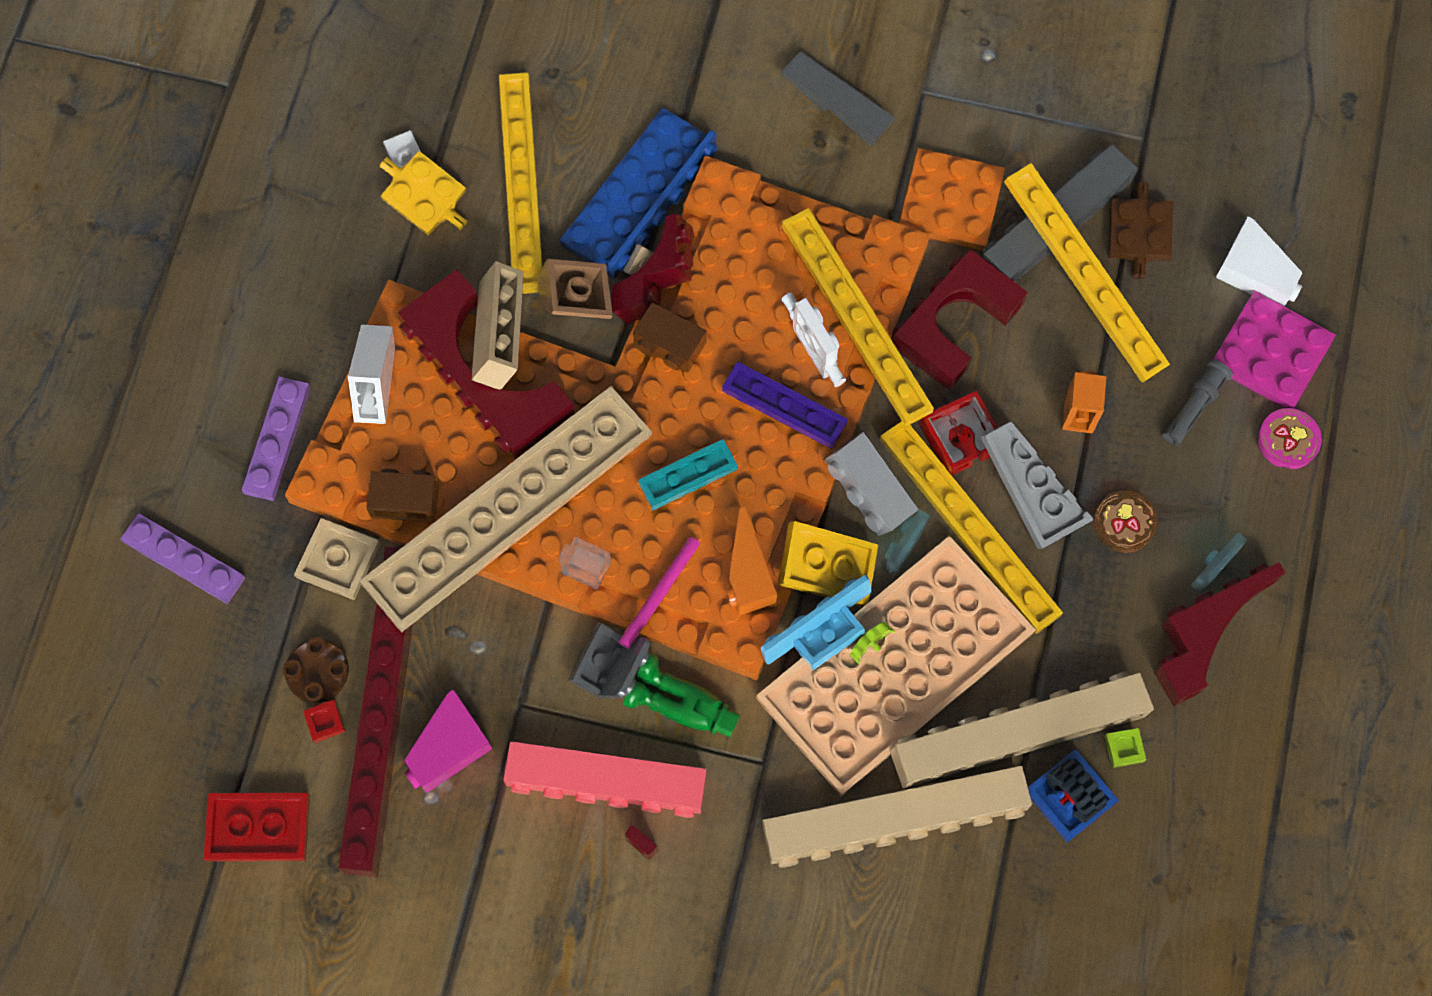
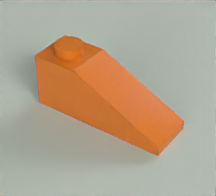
M746 506L739 508L729 574V588H725L730 607L736 606L739 615L776 604L777 597Z

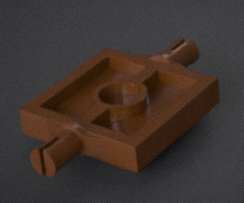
M1142 182L1136 184V198L1112 199L1109 258H1120L1134 262L1133 278L1138 279L1139 268L1140 279L1146 278V262L1154 260L1170 261L1172 256L1173 201L1148 199L1149 183L1144 182L1143 192Z

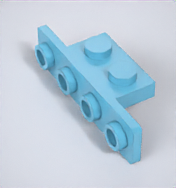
M863 575L859 579L850 580L845 584L842 591L833 597L823 599L811 613L806 616L801 615L797 617L790 627L781 634L777 633L770 636L761 647L764 661L770 664L794 647L811 669L814 670L863 636L865 629L850 612L849 608L871 593L870 579Z

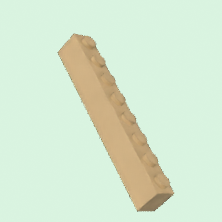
M1128 672L1118 673L1109 678L1110 682L1099 685L1098 680L1081 685L1079 687L1080 691L1069 693L1068 689L1060 690L1051 694L1049 700L1039 702L1038 698L1030 699L1020 703V708L1009 711L1007 707L999 708L990 712V717L978 720L977 716H972L959 721V726L947 729L946 725L930 729L927 736L917 738L915 734L904 736L897 740L898 744L890 752L902 788L907 789L1144 718L1154 708L1140 673L1130 676Z
M1018 766L763 820L762 827L770 864L778 863L779 868L796 865L799 858L811 856L812 861L831 857L830 852L843 849L844 854L862 851L865 844L876 842V847L892 845L896 843L895 838L908 836L909 840L927 837V831L940 829L941 833H950L960 830V824L972 822L974 827L992 823L993 817L1002 815L1005 816L1006 820L1016 819L1025 815L1024 811L1029 809L1032 802L1023 768Z

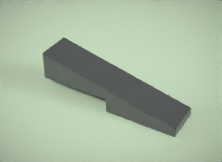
M801 51L781 72L788 81L825 112L829 109L870 146L880 138L895 119V117Z

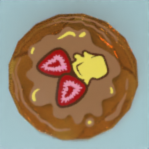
M1116 491L1107 495L1098 504L1093 517L1094 531L1098 539L1105 546L1107 544L1119 553H1134L1143 549L1153 539L1158 526L1157 513L1152 504L1144 496L1132 491Z

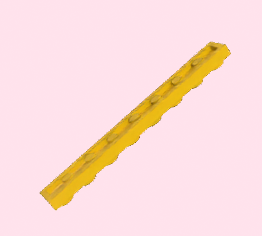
M529 74L499 75L511 265L513 268L524 272L522 294L538 293L537 279L543 264Z
M1032 163L1009 176L1004 183L1142 383L1169 366L1170 363Z
M807 208L783 220V230L905 427L933 413L934 407L810 209Z
M901 421L880 436L882 444L1002 593L1036 629L1035 633L1038 634L1061 617L1063 614L1061 609L911 425L905 427Z

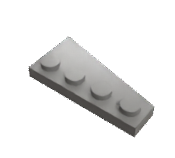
M1012 422L1005 423L981 436L1037 549L1045 548L1094 520L1087 511L1084 512L1077 504V499L1069 489L1066 490L1055 478L1056 474L1052 469L1044 465L1036 455V450Z

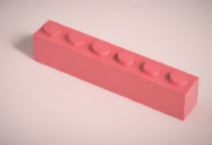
M510 741L503 781L507 787H511V792L518 794H530V790L542 791L543 796L553 799H562L563 795L576 796V801L594 804L596 799L609 801V806L616 808H628V804L641 805V810L646 812L660 813L662 808L674 810V815L691 818L694 816V813L701 814L707 769Z

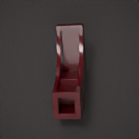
M677 213L666 216L662 238L655 252L645 265L629 278L612 285V313L627 324L641 320L652 302L659 306L661 302L660 289L691 281L694 232L692 226Z

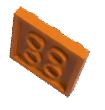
M918 148L899 224L931 235L930 239L983 251L988 243L1005 168Z

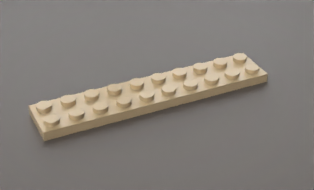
M610 386L360 580L361 585L396 627L403 632L651 437L652 431Z

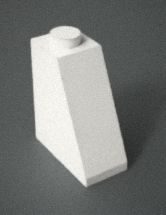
M1247 217L1216 278L1251 295L1255 290L1282 306H1285L1288 300L1294 302L1302 288V285L1298 284L1302 275L1301 270L1254 219Z
M361 325L348 374L354 422L386 424L395 355L392 326Z

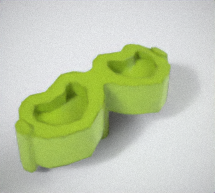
M886 621L878 624L860 638L853 647L852 652H850V656L860 664V659L870 646L876 652H879L882 648L876 642L890 633H895V631Z

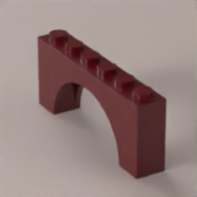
M456 269L397 312L401 321L398 327L408 341L414 339L419 345L417 350L427 363L433 361L439 368L436 370V373L443 383L447 386L451 383L457 390L455 395L465 408L471 406L477 413L474 417L484 431L490 429L496 436L494 442L504 454L510 452L516 460L575 414L573 402L554 380L541 388L519 392L499 390L472 380V371L460 354L459 338L465 319L478 304V296L472 285Z

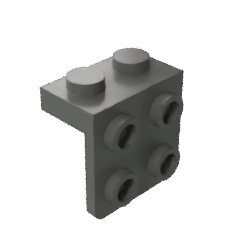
M602 623L596 624L568 681L599 699L623 698L624 695L627 696L632 691L636 682L634 676L638 668L645 664L650 655L648 648L651 640L646 637L636 638L631 647L627 649L618 642L622 635Z

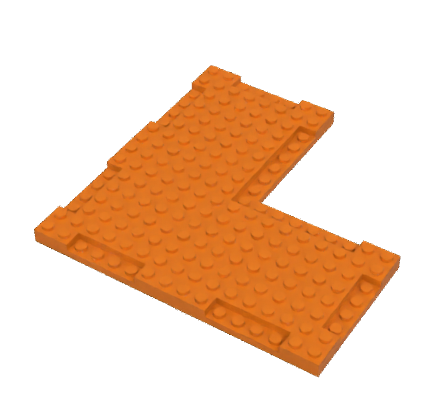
M705 156L683 205L681 216L682 219L692 226L694 232L691 281L660 289L661 302L659 303L660 307L706 330V344L688 373L682 369L674 370L668 367L663 362V359L655 355L647 356L636 348L633 332L641 321L636 320L615 367L520 332L518 370L502 387L503 390L529 391L541 388L554 380L573 402L574 411L577 413L612 386L652 431V435L485 566L477 575L626 631L688 538L693 537L700 542L699 547L638 636L646 637L658 644L758 681L765 663L761 647L770 636L776 634L793 592L792 588L778 585L788 523L797 521L818 527L836 479L829 473L828 465L824 459L853 438L876 380L783 230L782 221L807 208L810 209L890 339H892V332L899 322L928 248L931 235L876 215L871 220L761 181V175ZM388 279L367 325L393 327L395 355L386 424L354 422L348 371L316 440L310 441L285 493V497L290 504L404 547L515 461V458L510 452L504 454L494 442L496 436L490 429L484 431L474 417L477 413L472 407L465 408L455 395L457 392L455 387L451 383L448 386L443 383L436 373V370L439 368L433 361L427 363L417 350L419 347L414 339L408 341L400 331L398 326L401 324L397 312L424 292ZM793 293L797 302L806 298L811 307L816 306L823 317L822 324L827 332L831 331L837 338L839 348L836 362L842 375L846 378L842 385L834 387L830 377L828 376L823 379L793 330V319H791L790 312L782 302V297L786 294ZM469 313L460 332L459 350L464 362L472 371L477 316ZM737 361L847 418V425L833 449L722 392V386ZM724 439L738 465V470L652 511L638 485V480ZM389 468L403 474H412L413 471H426L435 476L439 485L435 522L371 518L366 509L371 471L380 472L381 469ZM746 506L777 597L776 604L739 615L736 606L730 607L725 588H729V574L739 508Z

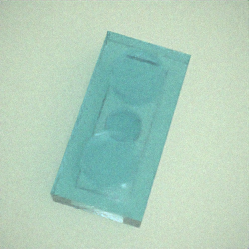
M919 509L914 518L910 516L906 519L900 530L904 534L898 544L893 541L884 556L888 560L885 568L887 572L897 576L925 530L930 518L929 514Z

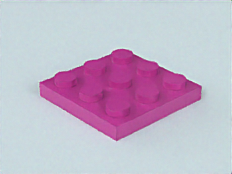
M1254 290L1213 360L1222 362L1233 372L1231 379L1283 408H1294L1336 335Z

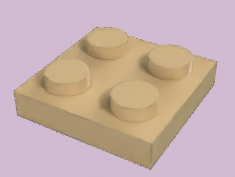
M321 518L294 576L307 583L355 600L361 587L360 580L366 576L380 546V542L378 539Z

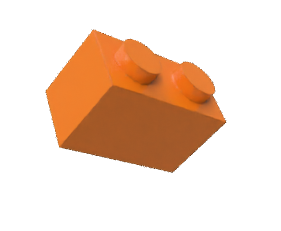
M1094 371L1075 372L1064 397L1062 430L1093 433L1104 412L1107 376L1098 375Z

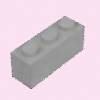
M864 432L848 440L824 459L828 465L829 473L834 479L840 481L846 490L849 501L860 509L865 516V523L878 536L892 531L919 510Z

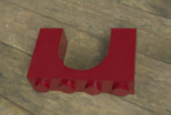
M971 249L964 257L960 255L956 257L949 267L950 273L945 278L940 276L934 282L930 289L932 293L927 299H919L911 310L912 316L907 321L902 319L892 332L894 335L893 343L899 353L949 391L968 370L972 357L941 333L936 322L937 313L948 304L969 302L981 307L1006 326L1022 308L1028 295L1025 289Z

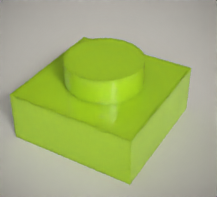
M1139 728L1107 733L1104 736L1112 768L1142 763L1147 760Z

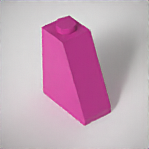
M454 690L446 695L404 760L409 767V770L404 772L415 789L421 786L425 793H428L492 750L490 743Z

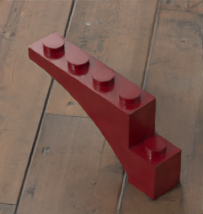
M1280 562L1270 567L1267 563H1264L1250 571V577L1244 580L1236 577L1222 586L1224 590L1216 594L1212 590L1196 598V604L1186 608L1183 604L1167 613L1169 618L1162 627L1177 652L1159 661L1161 666L1154 674L1173 707L1202 693L1209 686L1206 681L1208 667L1215 647L1225 628L1243 605L1284 576L1286 572Z

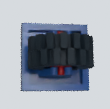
M1076 749L1028 787L1031 801L1066 843L1119 801Z

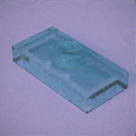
M1237 532L1221 551L1215 548L1203 561L1208 566L1191 586L1199 593L1203 592L1244 546L1247 539Z

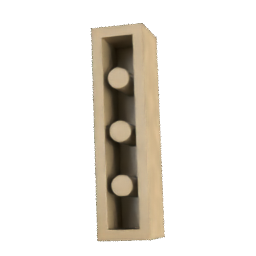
M495 261L479 282L472 380L501 390L518 370L524 272Z

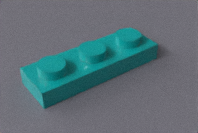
M724 439L639 479L638 485L653 511L738 470V465Z

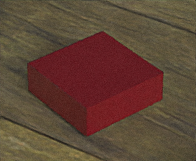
M633 824L625 832L626 841L645 858L651 860L656 855L658 846Z

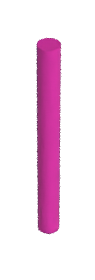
M688 538L618 641L623 647L627 649L631 647L699 547L700 542L695 538Z

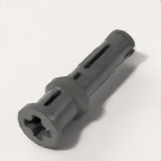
M1217 360L1209 361L1205 374L1200 380L1194 382L1193 393L1163 433L1162 436L1168 443L1179 446L1208 403L1216 401L1220 388L1225 381H1230L1233 377V372L1229 367Z

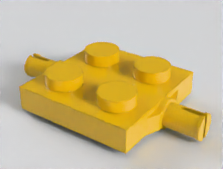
M418 151L409 163L401 168L388 157L384 159L385 163L382 161L380 168L389 173L393 179L381 195V199L429 236L437 225L446 219L459 230L463 228V225H466L468 220L454 211L457 201L466 192V187L423 153Z

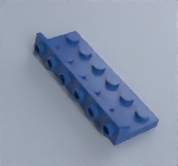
M662 108L562 236L560 245L586 262L606 264L607 275L615 279L620 271L624 272L623 269L636 245L639 244L645 247L653 228L661 226L667 216L669 207L672 204L676 205L684 194V188L689 181L691 183L694 182L704 157L713 158L718 149L716 144L717 133L710 130L708 134H705Z

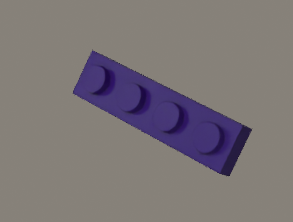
M738 361L722 386V392L830 449H833L848 422L847 418Z

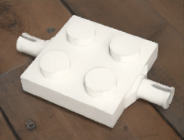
M793 293L786 294L782 297V302L790 312V317L793 319V330L823 379L829 376L834 387L842 385L846 378L842 375L836 362L839 348L837 338L831 331L827 332L822 324L823 317L816 306L811 307L806 298L797 302Z

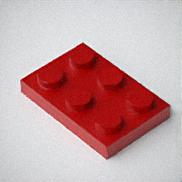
M208 793L203 860L206 862L306 861L310 795L308 793Z

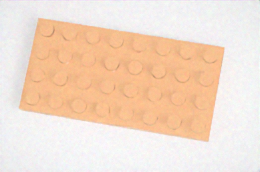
M948 536L854 614L855 618L864 627L865 634L885 621L895 631V633H890L876 642L882 648L879 652H876L870 646L860 659V664H858L850 656L853 647L860 640L858 638L814 670L801 658L757 694L756 699L842 797L891 755L890 752L898 744V739L916 734L1034 634L1036 629L959 545Z

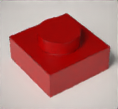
M334 699L303 711L310 735L315 744L346 732Z

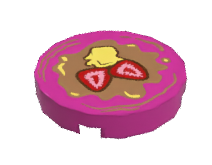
M1282 408L1272 412L1262 422L1258 431V447L1270 463L1280 468L1283 466L1290 469H1299L1308 465L1319 453L1322 444L1321 430L1316 421L1306 412L1295 408Z

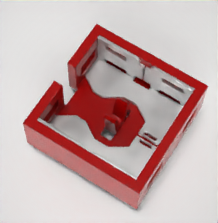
M977 390L934 410L933 413L921 418L919 424L937 458L952 476L972 467L973 461L976 458H979L981 462L991 458L981 436L998 427ZM954 438L957 439V441H958L957 443H954V441H953Z

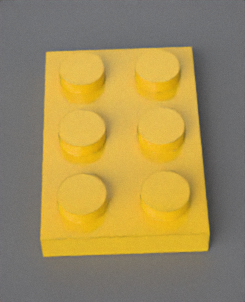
M797 521L789 522L778 585L825 598L835 596L842 591L846 583L855 578L859 579L863 575L870 579L872 587L878 544ZM870 594L854 605L864 607L869 603Z

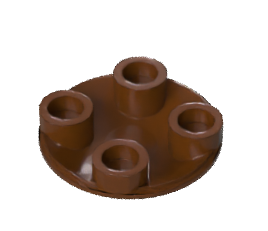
M314 637L293 650L283 666V674L290 691L296 697L306 702L319 703L333 698L342 690L348 679L349 663L344 651L337 644Z

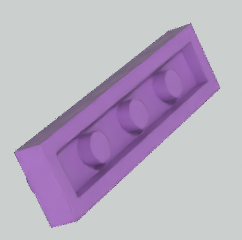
M283 377L278 378L242 487V492L245 495L271 501L275 500L311 389L309 383Z
M139 513L120 539L126 545L227 605L245 580L243 574Z

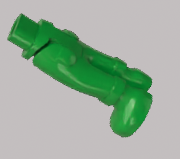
M650 652L645 664L639 668L636 679L681 699V702L667 698L658 692L654 693L644 684L636 681L632 691L625 696L623 706L629 709H634L638 706H649V710L655 713L658 712L688 728L709 731L714 736L716 732H719L730 738L741 714L728 709L729 704L727 703L722 707L723 702L709 690L691 681L675 677L667 671L664 674L659 669L658 656Z

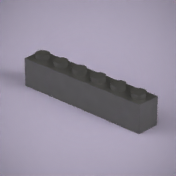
M1113 144L1105 151L1098 150L1090 158L1089 164L1084 169L1079 167L1073 171L1064 186L1060 187L1058 185L1051 190L1077 229L1133 181L1138 167ZM1025 215L1026 218L1020 223H1012L1004 232L1005 236L998 242L996 240L991 241L982 252L984 260L1014 282H1017L1051 252L1027 215Z

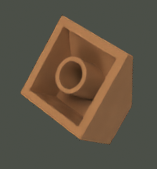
M557 259L546 260L537 279L540 305L550 314L612 318L606 264Z

